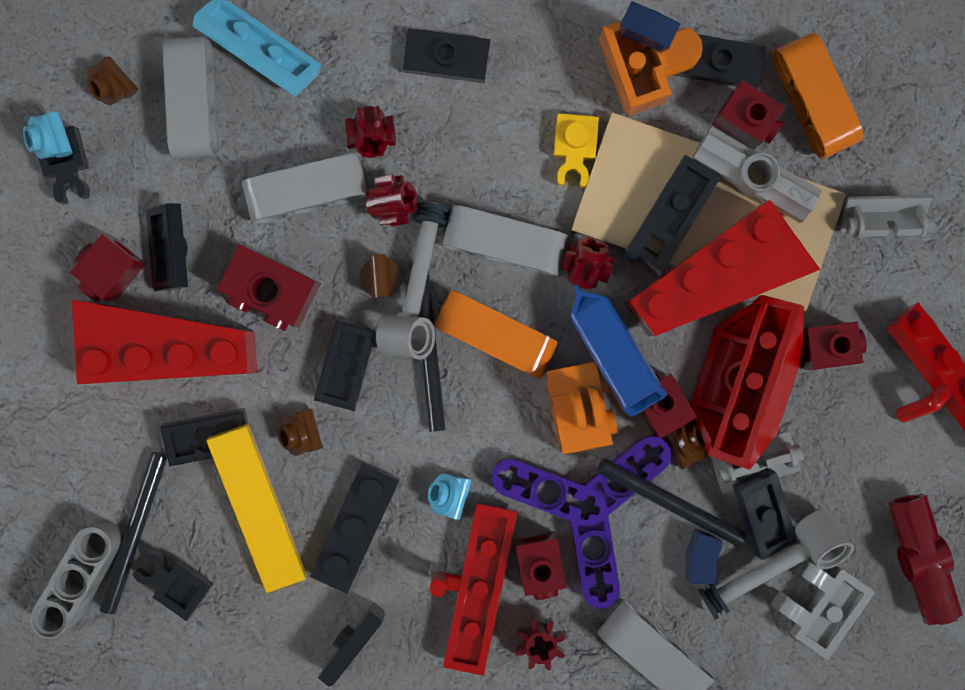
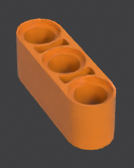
M811 32L774 49L772 59L775 69L814 153L820 159H825L860 143L863 140L862 126L819 35Z
M450 290L433 324L434 328L540 380L559 343L454 290Z

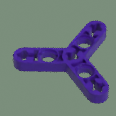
M646 435L637 439L616 456L612 462L637 475L635 469L627 464L625 460L631 456L632 460L637 463L645 456L642 448L646 444L653 448L659 445L661 450L657 453L660 459L658 463L654 464L646 461L639 467L645 472L642 478L651 481L669 465L671 450L663 439L653 435ZM504 458L497 462L492 469L491 475L493 486L497 492L503 496L570 521L583 596L595 608L604 609L612 606L619 597L620 585L608 515L633 496L635 492L629 489L620 492L611 490L608 486V478L599 473L594 474L582 484L516 458ZM510 466L517 467L516 474L526 480H529V472L536 473L537 476L530 485V495H522L521 493L525 490V486L515 482L510 485V488L504 487L503 478L498 476L500 470L508 471ZM546 480L555 481L560 486L558 499L551 503L542 502L536 493L539 484ZM568 487L575 488L571 495L578 500L585 501L588 495L593 496V503L598 507L596 513L588 512L586 517H582L581 509L571 503H568L567 511L560 509L567 500ZM598 536L604 540L605 550L600 557L589 558L583 554L582 545L588 537ZM609 563L608 569H600L605 584H611V588L605 590V597L598 598L594 591L589 592V588L596 585L594 571L591 569L585 572L584 567H600Z

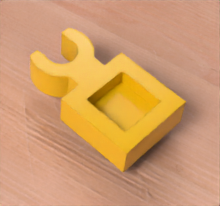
M557 114L553 157L565 158V163L560 167L556 177L558 187L564 186L565 174L570 171H574L579 175V188L584 189L586 187L589 173L583 165V160L594 161L596 158L599 117Z

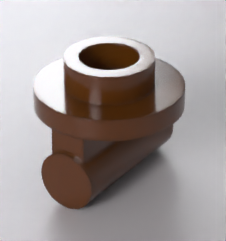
M110 56L102 59L99 64L88 68L87 88L96 100L102 101L106 105H113L124 98L128 99L138 91L137 86Z
M386 254L370 255V260L362 267L360 281L364 290L373 298H386L393 295L399 289L402 274L399 266L392 259L387 258Z
M313 409L290 414L282 419L281 426L278 429V438L281 446L292 455L298 456L305 452L308 453L323 448Z
M692 422L663 437L680 470L705 459L707 455L704 446L706 444L698 426Z

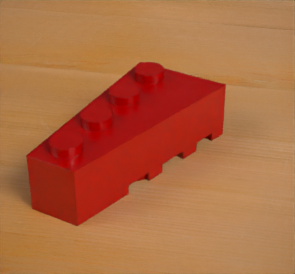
M768 200L748 212L632 296L624 304L648 337L657 336L821 269L772 201Z
M71 299L77 385L257 373L255 332Z

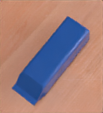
M577 284L574 285L573 288L577 294L571 312V321L623 411L630 416H635L667 396L665 389L614 304L605 296L584 292Z

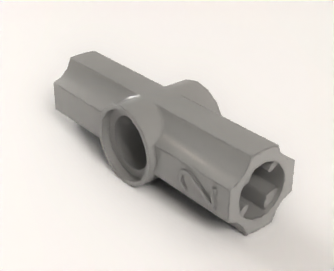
M710 127L692 157L698 163L733 184L742 195L754 196L762 202L771 200L778 211L799 223L804 222L813 211L822 191L779 166L777 160L771 155L757 153L714 127ZM750 165L757 166L763 171L764 182L762 185H756L750 181L747 172Z

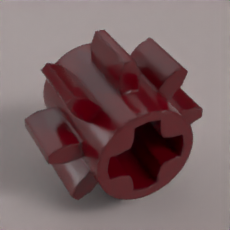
M380 106L358 107L354 119H345L347 148H356V151L363 158L384 156L387 145H396L394 116L385 117Z
M393 174L375 177L376 188L369 189L366 194V207L370 216L374 219H380L381 226L390 225L392 227L408 224L407 214L415 212L418 205L417 192L414 186L408 181L404 182V176L402 175L394 177Z
M583 237L578 240L577 246L571 243L567 245L561 270L569 272L567 278L571 284H577L583 289H594L599 281L608 283L615 256L607 255L609 247L603 241L592 237Z
M531 616V625L527 630L517 628L516 630L517 636L525 642L515 648L517 656L527 654L528 669L534 668L537 663L544 664L549 671L551 670V661L555 656L559 658L565 657L564 650L557 646V643L564 641L566 636L564 631L561 630L553 632V618L549 617L545 623H537L536 619ZM542 636L547 648L539 650L534 638Z

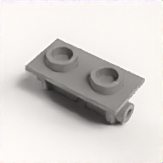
M932 196L847 197L839 231L846 232L847 235H854L855 239L888 236L889 231H894L896 236L924 238L927 233H933L935 229L934 217L927 216Z
M786 431L774 437L750 470L711 457L721 493L726 494L734 491L732 485L765 468H771L777 472L778 478L802 471L799 461L804 460L801 447L798 444L794 445L790 431Z

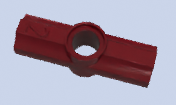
M920 493L894 499L888 503L900 542V547L897 548L898 562L904 576L912 583L923 622L930 626L945 625L957 621L963 614L950 574L954 570V560L947 542L938 534L927 495Z

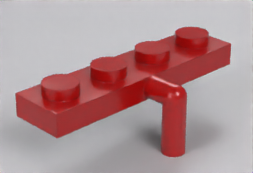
M917 302L907 307L886 329L933 391L928 397L897 408V418L902 423H906L937 412L945 405L965 431V362L936 326L934 320Z
M476 502L462 575L442 571L435 572L432 575L430 592L433 596L441 597L446 593V590L458 592L443 668L481 676L485 674L517 517L516 509Z

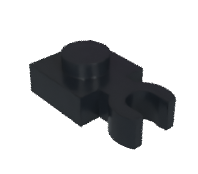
M73 125L65 127L72 154L59 158L55 156L44 159L38 158L43 176L49 179L56 177L57 180L53 185V196L58 203L63 205L69 204L66 191L72 185L76 186L77 194L80 198L88 199L90 197L88 184L80 179L78 171L89 169L79 128Z
M157 550L149 551L145 557L154 563L155 572L148 573L140 567L132 575L142 584H155L159 588L152 598L185 621L189 620L214 583L181 560L173 568H170L166 557Z

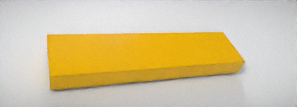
M249 423L209 437L206 440L266 593L306 580L307 573Z

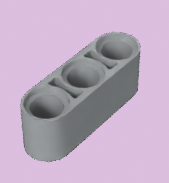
M207 36L165 38L163 41V69L167 142L170 155L173 159L216 157L218 136L214 59L211 41Z
M358 154L337 156L254 176L242 181L252 224L272 222L355 202L366 198L368 192Z
M452 205L441 246L526 270L558 276L568 235L484 211Z
M101 521L81 530L75 536L32 610L30 624L33 631L39 637L54 639L74 627L80 621L118 555L123 540V533L115 523ZM94 533L103 537L106 546L104 552L94 548L92 544ZM72 570L82 574L84 578L83 588L77 587L71 579ZM51 607L58 608L63 615L62 624L52 618Z
M624 600L596 632L610 648L659 690H707L715 681L713 676Z

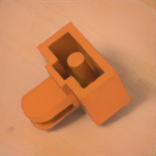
M622 20L602 28L599 42L626 117L655 108L667 102L672 94L667 77L692 69L701 57L703 50L702 40L691 28L678 29L670 48L660 53L638 41L621 35L620 24Z
M590 361L546 370L544 373L561 453L564 455L613 445L611 434L618 433L613 409L606 410L603 393L609 392V385L600 369L597 368L596 362Z

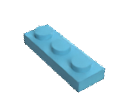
M212 0L194 15L192 25L194 28L295 97L319 74L322 64L229 0Z

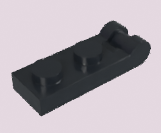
M684 155L635 236L628 244L622 257L632 263L635 260L648 267V273L659 278L721 176L689 156ZM650 236L663 243L658 253L645 246Z

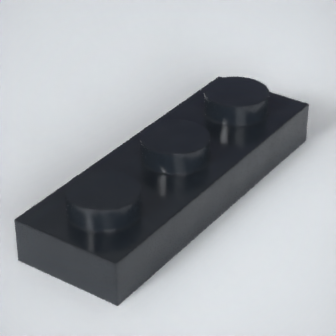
M365 462L361 463L311 572V578L348 594L400 481L399 478Z

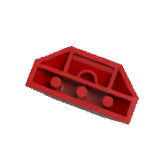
M760 295L752 301V304L741 309L716 327L690 404L697 416L695 421L706 444L704 446L708 456L748 470L753 467L777 435L803 357L804 306L765 295Z

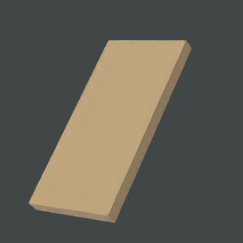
M611 113L570 232L596 238L605 244L625 250L682 157L687 155L692 158L700 143ZM750 165L747 171L750 181L756 185H762L764 182L763 171L757 166ZM720 178L668 263V266L674 267L764 202L754 196L742 195L733 184ZM803 179L822 190L813 211L802 223L793 220L781 212L780 214L821 269L846 193ZM650 236L645 246L658 253L663 243ZM820 270L757 296L765 295L803 305L804 311H807Z

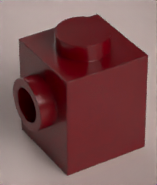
M742 80L733 89L712 124L754 150L763 142L770 144L783 125V122L778 120L785 107Z
M101 234L94 244L86 245L75 258L77 264L70 274L80 281L77 286L78 289L92 300L98 302L102 299L116 302L147 263L115 237Z
M858 321L804 328L801 369L817 370L864 363L862 354L866 352L867 342L863 330L859 329Z
M655 370L654 373L665 389L667 396L643 410L641 414L654 436L661 439L694 420L697 416L672 373L660 375Z
M555 532L514 539L525 596L533 595L535 600H544L558 596V590L567 589Z

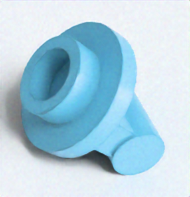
M54 111L29 118L28 126L23 128V138L30 152L34 151L40 159L54 156L58 158L65 157L73 153L59 112Z
M439 475L428 490V500L432 511L437 515L461 520L472 479L460 475Z

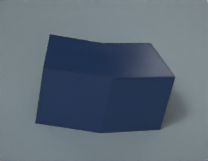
M631 1L620 24L621 35L663 53L670 48L681 23L658 11Z
M695 529L686 551V580L690 584H717V560L723 541L716 536Z

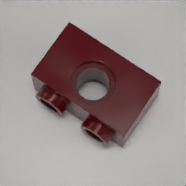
M239 244L217 290L228 295L225 303L246 313L253 307L266 313L263 319L264 322L286 331L288 325L300 328L321 283ZM273 279L278 287L277 295L273 300L264 302L259 296V287L265 280Z

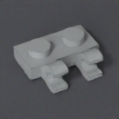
M806 559L799 563L794 571L819 588V591L807 608H803L781 591L778 592L771 605L796 623L789 632L793 637L826 660H829L875 594V591L839 566H835L829 575Z

